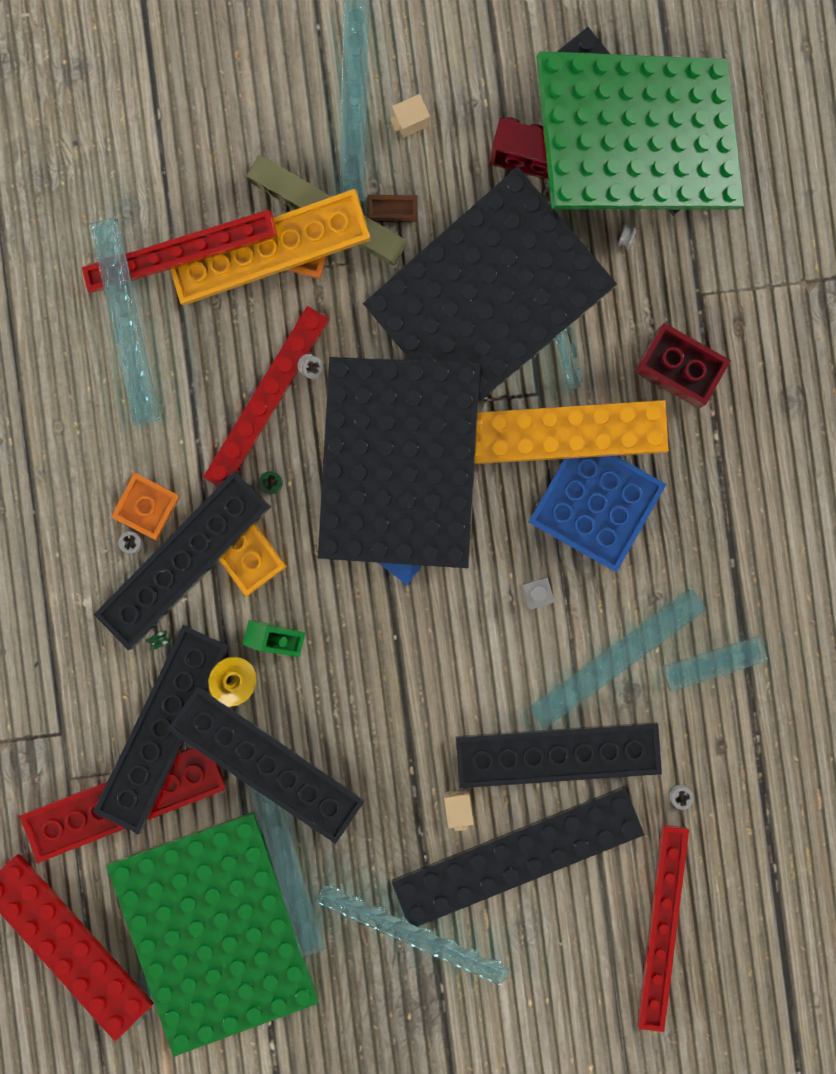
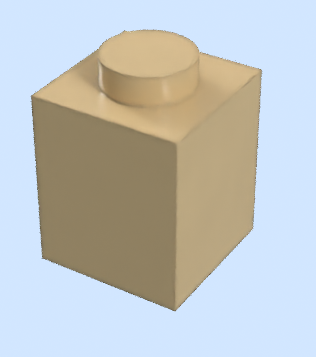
M420 94L392 106L393 116L390 117L391 123L396 132L400 130L403 138L430 126V114Z
M469 790L445 792L444 802L448 828L462 831L468 829L469 825H474Z

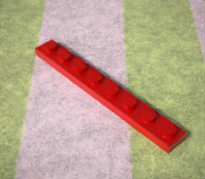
M270 210L259 212L84 266L82 271L87 292L95 293L277 238L278 234L272 212Z
M309 306L305 308L203 478L219 487L233 471L238 472L299 372L297 368L299 359L311 352L330 321L329 318Z
M662 824L637 1022L638 1028L642 1030L665 1031L689 829L687 827Z

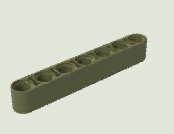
M261 155L257 156L245 176L250 183L295 210L332 197ZM364 216L371 241L357 246L394 266L406 247L407 242L397 234Z

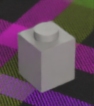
M547 577L521 584L528 609L531 610L555 602Z

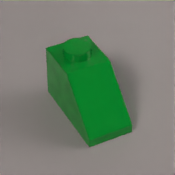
M248 620L243 645L260 652L300 657L306 633L270 623Z

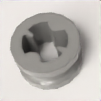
M625 224L617 246L624 245L629 250L637 228L630 229Z
M305 354L299 359L297 368L305 377L315 379L322 373L323 363L320 358L311 354ZM309 362L314 363V365H312V367H314L312 371L306 369L309 368V366H307Z
M128 531L120 536L118 544L123 552L135 554L142 550L144 540L139 533ZM134 536L136 538L134 541L136 547L128 549L126 539L127 537L133 538Z
M676 785L669 792V800L677 809L686 810L693 805L694 795L686 786ZM680 791L685 795L687 794L683 803H680L679 800L675 801V798L679 797Z

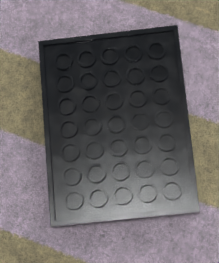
M517 166L370 296L363 305L409 360L480 363V403L614 289L617 283Z
M329 357L318 559L469 568L481 375L480 363Z

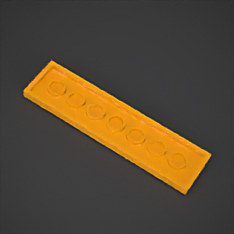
M352 189L274 217L278 234L277 238L171 269L180 304L185 306L371 241L357 191Z
M665 400L478 412L475 464L668 453L669 451Z

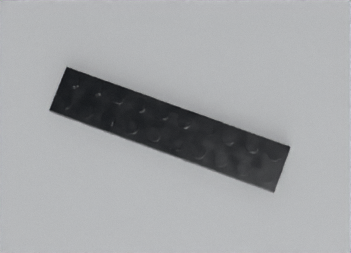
M625 786L392 879L391 883L411 930L645 834Z

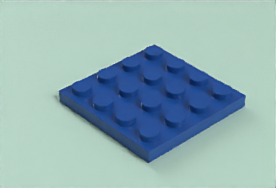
M618 456L563 459L528 523L610 570L617 572L667 484Z

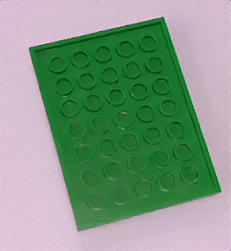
M540 51L537 54L536 60L552 209L739 210L744 206L727 59Z
M254 812L112 861L106 865L173 1057L319 1004L317 992Z

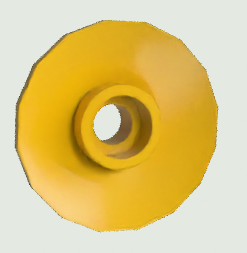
M239 657L225 658L217 663L208 679L210 694L228 707L238 706L247 701L256 686V672L253 666L245 659ZM232 676V681L227 684V678Z

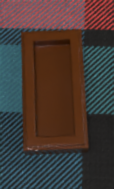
M367 195V217L375 222H417L418 195Z

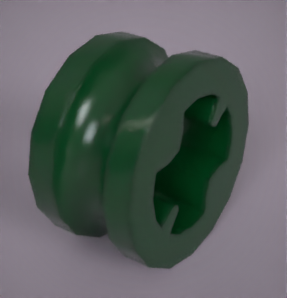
M268 471L261 475L259 486L264 492L275 494L281 490L283 480L279 474ZM271 476H275L274 480L278 481L277 486H272L271 490H268V485H265V479L268 480Z
M166 630L145 640L146 643L151 645L150 651L171 642V639L166 637Z

